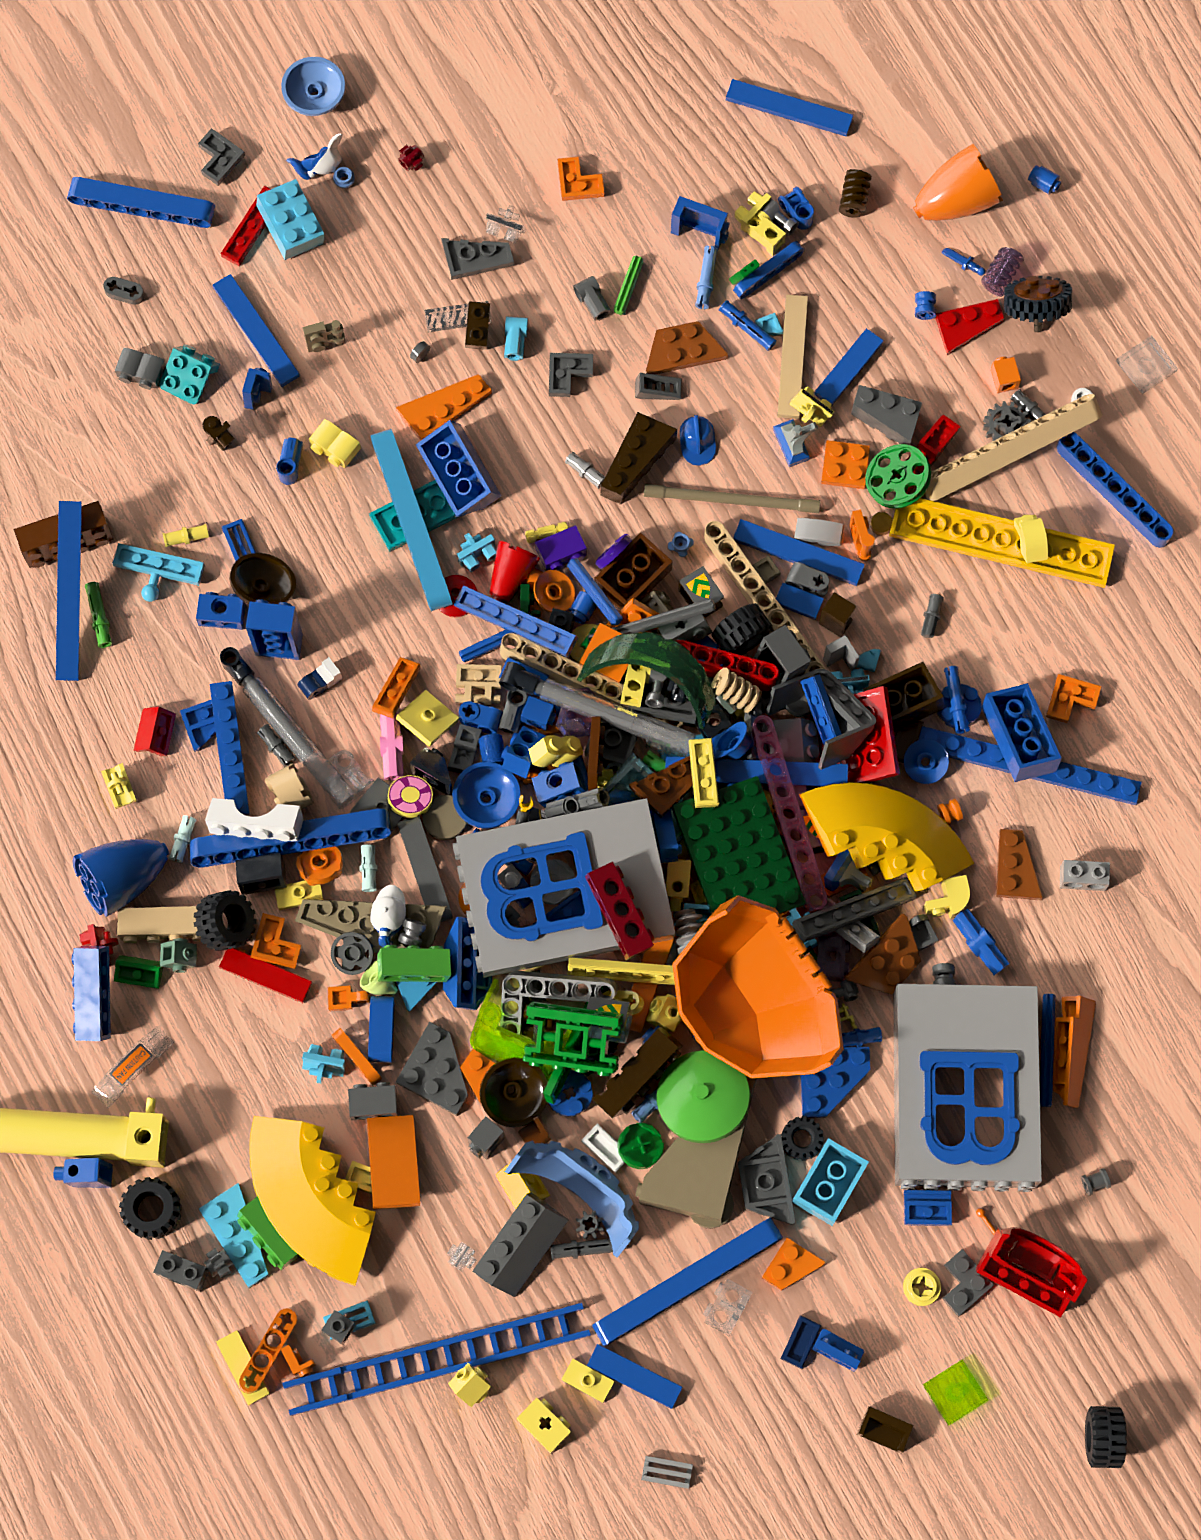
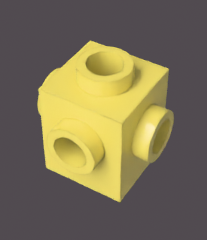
M670 994L656 996L650 1004V1011L645 1020L655 1027L659 1025L667 1031L674 1032L677 1025L682 1021L678 1013L677 998Z

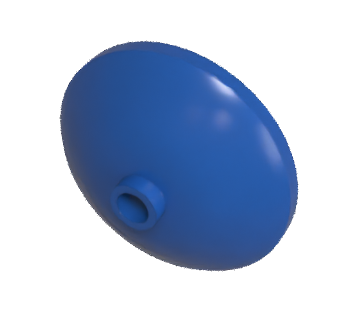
M480 762L466 768L456 779L452 793L453 804L458 815L468 824L483 829L495 828L508 822L516 813L521 796L518 781L513 773L503 769L502 765L493 762ZM489 796L491 801L486 803L483 801V798Z

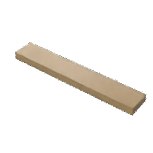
M786 295L778 418L799 419L800 412L791 406L790 402L801 391L808 296Z

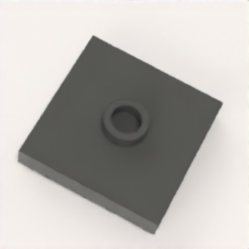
M379 777L350 811V813L372 809L387 810L390 816L391 833L398 826L397 822L404 819V817L392 810L388 803L390 786Z

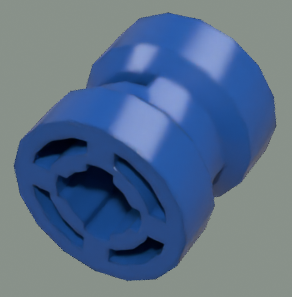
M930 291L916 293L915 303L917 307L915 308V317L921 320L935 318L936 308L934 304L936 303V294Z

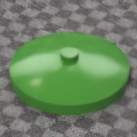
M704 1050L694 1051L679 1057L667 1067L658 1084L657 1105L664 1123L674 1134L690 1142L711 1143L731 1135L742 1124L750 1106V1088L745 1074Z

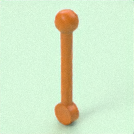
M982 1208L977 1209V1216L983 1219L994 1235L996 1230L986 1217L985 1210Z

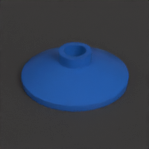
M921 739L914 742L908 747L904 755L903 762L906 773L912 780L921 784L937 782L945 775L949 766V758L945 748L937 741L931 739ZM923 758L929 759L928 766L922 765L921 760Z

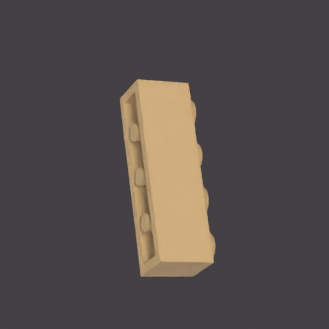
M196 906L121 908L118 910L117 936L120 940H124V943H137V940L158 943L160 939L173 941L177 938H192L193 941H200L201 936H197V927H194L193 923L196 922L194 912L198 910Z

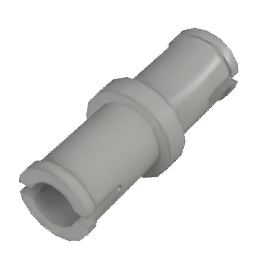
M575 452L570 453L565 463L576 470L581 478H586L600 489L605 476L593 468L592 463L584 461Z

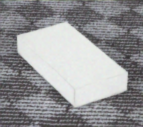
M596 1124L581 1140L615 1173L624 1165L625 1162L622 1161L618 1154L617 1141L599 1124Z

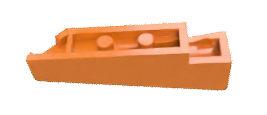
M1083 996L1062 997L1063 1017L1055 1018L1053 1091L1060 1095L1064 1100L1063 1104L1072 1108L1079 1107L1096 1007L1095 1000Z

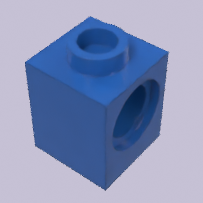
M528 696L521 714V722L546 731L548 725H553L557 715L554 712V705Z

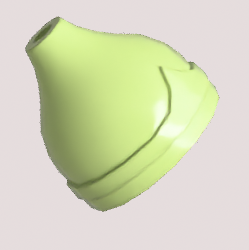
M377 961L366 969L360 979V987L374 995L388 994L393 996L398 991L394 981H378Z

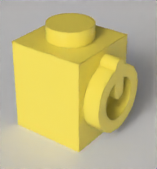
M469 1363L460 1369L448 1383L454 1393L470 1407L475 1403L482 1402L491 1387L486 1380L488 1375L479 1366L475 1369Z

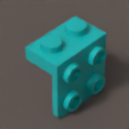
M184 344L183 346L173 348L159 387L195 405L200 400L209 375L218 372L221 364L215 362L214 357L208 354L201 355L195 352L196 349L194 347Z

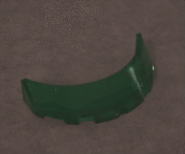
M654 633L621 634L605 641L588 655L577 678V681L581 682L591 673L617 664L641 665L656 670L677 684L688 697L694 708L700 729H704L708 724L715 705V695L706 675L707 672L702 664H699L690 654V651L681 644Z

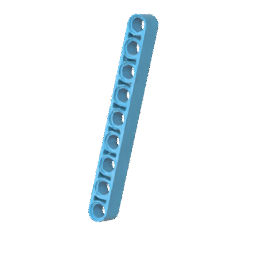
M388 429L370 435L429 608L432 612L452 605V600L393 431Z

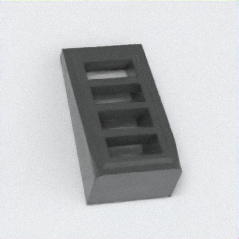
M639 373L635 380V398L680 400L682 378ZM652 384H655V390H652ZM661 384H664V391H661ZM670 384H673V392H670Z

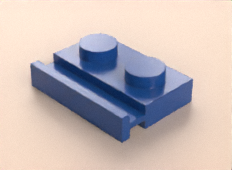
M904 1190V1225L951 1226V1191Z

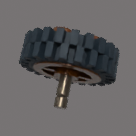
M1029 276L1026 279L1024 277L1020 278V281L1014 280L1012 284L1009 283L1004 289L1005 313L1008 316H1013L1014 319L1020 318V321L1029 319V322H1034V332H1042L1043 319L1053 321V317L1060 319L1061 316H1066L1067 313H1070L1072 309V287L1067 281H1060V278L1052 279L1051 276H1047L1046 279H1043V276Z

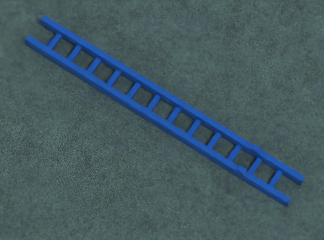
M579 1303L283 1382L284 1389L305 1384L309 1401L308 1405L289 1409V1414L294 1416L455 1373L464 1368L467 1363L473 1367H478L590 1337L589 1330L569 1335L568 1320L564 1318L566 1314L584 1310L583 1304ZM558 1317L563 1336L546 1341L541 1321ZM535 1323L540 1343L523 1347L518 1327ZM512 1329L517 1349L500 1353L495 1333ZM489 1335L494 1355L477 1359L472 1339ZM466 1341L471 1361L454 1365L449 1346ZM443 1347L448 1367L431 1371L426 1352ZM420 1353L425 1373L408 1378L403 1358ZM397 1360L402 1379L385 1384L380 1364ZM374 1366L379 1386L362 1390L357 1370ZM351 1372L356 1392L338 1396L334 1376ZM328 1378L332 1398L315 1402L311 1382Z

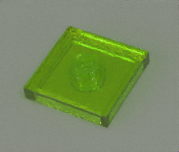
M963 1359L922 1384L947 1426L988 1401V1398Z

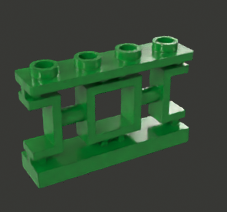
M531 1002L527 1006V1024L538 1025L536 1044H527L524 1048L525 1055L523 1056V1061L537 1067L543 1066V1064L552 1065L553 1069L564 1070L566 1067L575 1068V1071L579 1073H587L589 1070L597 1071V1074L601 1076H611V1074L618 1070L619 1064L617 1062L619 1061V1056L608 1055L609 1035L619 1036L621 1034L624 1014L540 1002ZM546 1018L559 1020L556 1023V1033L545 1031ZM592 1024L605 1026L602 1029L601 1039L591 1038ZM564 1029L584 1031L582 1051L562 1048ZM544 1041L555 1042L554 1055L541 1053L544 1050ZM590 1047L601 1048L600 1061L586 1060L589 1057Z

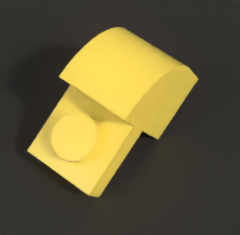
M1023 515L1022 517L1014 518V527L1020 536L1021 554L1026 563L1047 560L1048 544L1042 519H1037L1036 515Z
M966 875L943 880L941 885L944 898L926 901L923 906L925 915L932 914V917L944 915L945 911H948L949 918L953 919L962 912L970 897Z

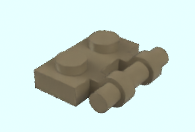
M334 320L329 324H324L323 321L303 327L308 352H321L329 347L331 342L341 346L345 340L343 325L338 320Z

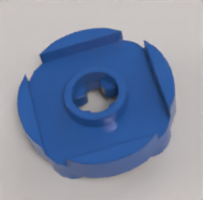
M961 684L964 704L968 707L966 714L968 725L970 726L979 717L982 703L975 688ZM946 686L941 692L944 697V709L937 712V714L947 726L955 728L953 715L950 714L951 703L948 687Z
M571 1070L556 1103H549L550 1107L555 1113L564 1117H573L583 1113L588 1109L592 1101L591 1082L584 1074ZM569 1087L573 1088L576 1096L566 1099V1094L562 1092L564 1089L568 1090Z

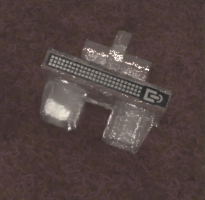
M509 205L507 210L499 208L498 214L504 216V219L487 213L485 217L488 221L486 233L497 237L501 226L508 228L504 239L515 244L520 234L525 233L526 228L523 225L511 221V219L518 221L520 218L519 214L514 213V206Z

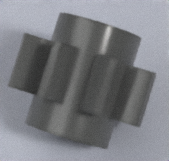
M583 1211L584 1217L582 1219L576 1218V1221L580 1223V1227L576 1231H584V1239H587L589 1235L597 1239L596 1233L604 1231L600 1227V1223L604 1219H596V1211H593L591 1215ZM593 1219V1223L596 1226L587 1231L585 1222H590Z
M214 1248L206 1254L209 1259L204 1264L213 1277L219 1274L223 1278L231 1273L228 1267L233 1265V1262L224 1249L218 1252Z

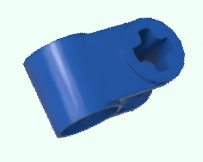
M796 186L792 192L778 197L782 210L790 218H794L799 222L797 228L806 230L812 226L814 209L799 187ZM800 215H807L808 217L803 218Z
M471 701L460 705L459 721L462 725L482 729V732L487 734H497L503 714L501 710ZM468 711H472L469 717L465 716Z

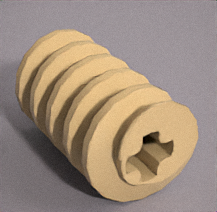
M722 668L711 683L712 688L716 687L715 695L719 696L723 693V700H727L731 696L730 704L733 705L738 701L737 708L741 709L745 706V713H749L757 705L762 694L756 685L745 681L741 676L737 677V674L730 672L728 668Z

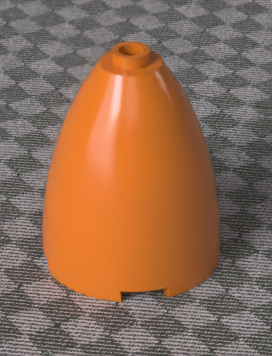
M971 144L946 161L929 178L915 200L916 206L913 209L918 218L923 217L924 220H951L986 210L1002 202L1003 199L989 168H987L983 159L981 160V154L975 145Z

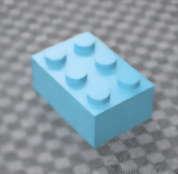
M296 179L257 195L256 206L284 260L324 243V232Z
M828 1138L793 1198L792 1203L833 1226L869 1161Z

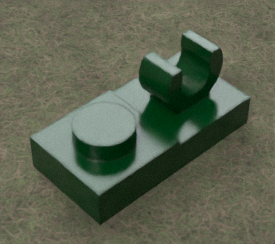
M521 584L520 611L533 617H541V611L539 610L530 612V605H534V592H530V585Z

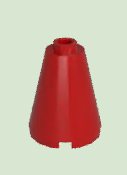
M499 541L489 595L502 603H510L520 589L521 584L525 582L528 575L538 564L540 558L518 546L510 547V543Z

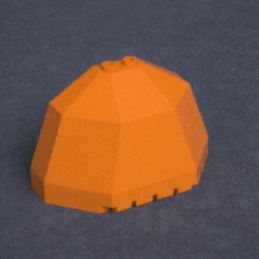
M738 895L721 904L673 962L678 1013L704 1051L750 1078L815 1074L831 1066L844 1050L838 1000L834 993L828 990L832 984L823 972L816 973L820 969L819 965L811 953L803 954L807 948L798 934L790 935L794 928L786 917L780 918L781 915L776 908Z

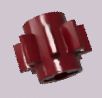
M406 144L399 150L401 154L398 161L405 170L414 169L417 171L423 166L422 159L424 154L419 147Z

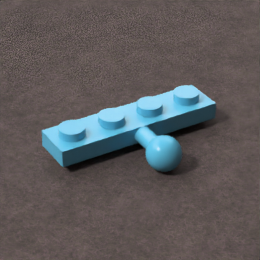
M118 543L112 563L114 567L151 575L148 585H145L141 591L143 599L148 602H153L159 597V589L157 588L159 577L199 586L205 567L204 562Z

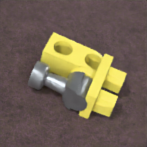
M754 191L747 201L753 208L749 211L745 207L740 206L735 211V218L741 223V230L745 233L747 232L748 235L765 246L766 251L773 256L785 243L786 235L790 236L796 230L799 222L794 218L787 219L779 211L777 201L771 199L769 194L766 193L762 196ZM775 221L779 225L783 226L782 230L779 227H777L773 222Z
M636 646L634 653L630 655L620 704L641 707L644 685L650 684L652 689L646 695L645 704L652 708H661L663 706L664 696L661 694L663 686L667 684L671 664L668 651L658 650L654 658L647 656V648Z

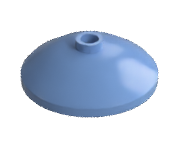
M307 57L296 61L286 70L282 78L281 89L284 100L291 109L302 115L319 116L332 111L339 105L345 93V80L341 70L330 60L321 57ZM318 92L317 95H312L311 93Z

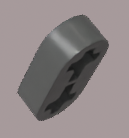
M109 277L104 281L103 288L105 294L111 299L133 305L141 303L144 299L143 289L138 283L118 277ZM116 284L118 289L111 291L109 286L113 287ZM134 290H137L138 295L135 294L133 297H131L130 293H133Z

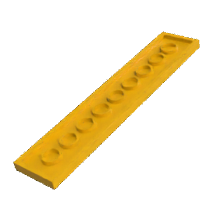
M922 498L909 506L895 509L889 537L1102 588L1106 586L1115 546L1114 544L1045 528L1048 559L1026 563L1021 554L1020 536L1014 527V520Z

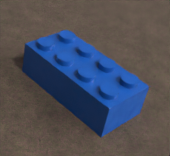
M266 600L249 602L246 630L255 656L300 660L303 633L295 606L286 602L269 604Z
M1028 683L986 693L982 710L1014 782L1056 772L1062 757Z

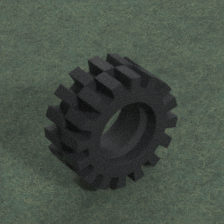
M806 1116L802 1118L795 1117L793 1120H790L785 1125L781 1135L783 1150L787 1152L789 1157H794L795 1160L802 1159V1161H805L808 1158H813L819 1153L824 1142L823 1130L820 1129L819 1123H815L814 1119H808ZM798 1130L809 1132L811 1143L806 1147L797 1146L793 1140L795 1132Z

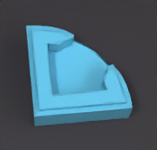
M776 313L755 320V324L769 335L778 336L783 334V329Z
M871 649L859 655L857 668L875 673L881 650Z

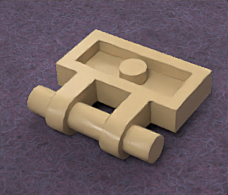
M457 664L456 688H465V693L456 694L455 702L464 703L471 701L474 703H484L485 706L500 704L501 695H492V689H501L499 675L502 671V665ZM472 689H485V694H472Z

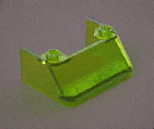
M494 978L480 1007L470 1036L471 1048L497 1062L511 1057L523 1058L525 1046L527 1044H536V1042L499 1026L502 1011L493 1001L500 987L499 980ZM567 1029L566 1034H563L562 1048L565 1047L573 1030ZM544 1041V1050L541 1053L554 1055L555 1042ZM543 1064L539 1068L544 1073L547 1081H549L554 1069L552 1065Z

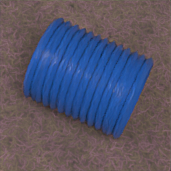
M488 734L480 737L478 741L482 762H493L503 765L504 759L501 758L504 750L502 735Z

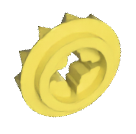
M917 1268L909 1272L905 1277L903 1290L909 1302L917 1306H928L939 1297L941 1283L933 1271L927 1268ZM924 1277L925 1286L932 1290H924L921 1297H919V1289L912 1285L920 1284Z

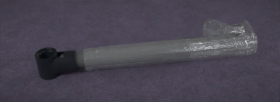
M227 647L221 651L220 661L223 668L233 677L238 685L244 686L243 693L250 698L252 704L339 809H343L370 788L375 781L372 778L368 779L361 771L362 767L354 759L350 751L341 750L327 759L272 691L265 686L262 679L254 677V671L240 656L238 650L233 647ZM228 657H236L235 662L226 663ZM343 759H349L351 761L350 764L346 767H342L339 765L340 761Z
M507 662L499 680V684L503 688L510 691H517L519 689L531 695H534V693L539 694L541 700L550 701L554 705L588 718L592 716L601 717V723L646 739V749L651 750L655 754L664 755L665 753L669 755L672 753L680 757L690 756L688 742L695 739L696 734L563 683H557L550 678H547L546 681L541 680L539 675L527 672L522 665L515 662Z

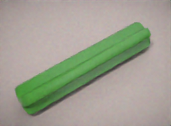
M636 255L632 257L614 306V313L624 315L644 263L642 257Z

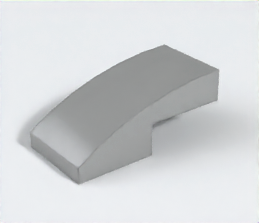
M797 518L794 539L802 542H818L820 546H841L844 524L819 519Z

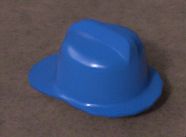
M698 415L686 419L680 426L682 455L692 465L701 466L707 464L713 459L716 451L713 425L708 419Z
M737 722L729 729L712 738L714 760L723 756L734 760L739 759L754 746L753 740L747 734L745 722Z

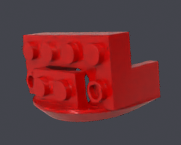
M1017 1227L1002 1230L997 1228L976 1267L977 1273L1060 1318L1070 1300L1074 1303L1076 1302L1088 1280L1081 1265L1067 1252L1045 1238ZM1013 1263L1018 1264V1265L1024 1267L1025 1269H1027V1270L1033 1272L1034 1274L1040 1276L1041 1278H1043V1279H1045V1280H1042V1279L1036 1277L1035 1275H1033V1274H1031V1273L1025 1271L1024 1269H1022V1268H1020V1267L1014 1265ZM1060 1264V1269L1058 1270L1055 1278L1051 1280L1054 1272Z

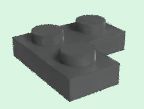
M212 128L198 143L199 148L212 156L211 160L201 170V173L217 186L223 182L245 156V152Z
M550 353L549 396L570 397L571 377H593V354Z
M963 1249L944 1265L959 1282L954 1289L942 1298L957 1316H960L994 1285L988 1278L976 1272L977 1265Z

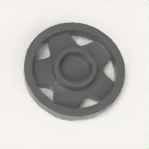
M343 933L332 944V962L342 973L348 975L360 974L373 961L374 950L372 943L361 933ZM355 937L362 939V941L357 942ZM343 938V945L337 946L338 942ZM368 949H369V959H368L367 956L365 955V952H366ZM336 957L343 960L342 966L338 963ZM355 965L362 967L359 970H352Z

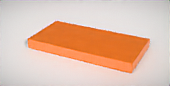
M414 1116L367 1118L373 1209L420 1206Z

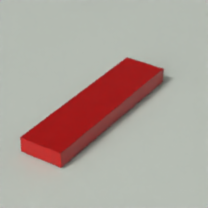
M264 186L259 194L271 189ZM257 197L220 253L222 258L239 267L266 226L256 206Z
M234 948L226 950L219 965V969L302 1004L312 985V981L265 961L251 958L250 955Z

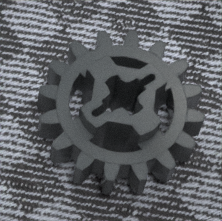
M1003 401L1001 407L997 403L994 404L993 410L989 408L987 411L988 416H985L983 420L986 423L983 426V430L988 431L985 437H992V441L1030 423L1031 419H1026L1028 412L1022 413V406L1020 405L1015 408L1014 402L1007 406V403Z

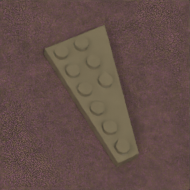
M302 900L295 919L296 922L335 937H339L346 932H358L371 941L375 953H378L383 948L378 942L380 934L373 927L370 920L374 902ZM405 904V918L417 920L427 925L425 932L419 936L422 939L420 949H429L433 945L447 906ZM403 926L398 933L391 937L392 945H396L397 948L409 946L398 941L399 935L405 932ZM355 937L357 942L362 941V939Z

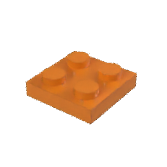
M826 440L821 484L865 489L870 446Z

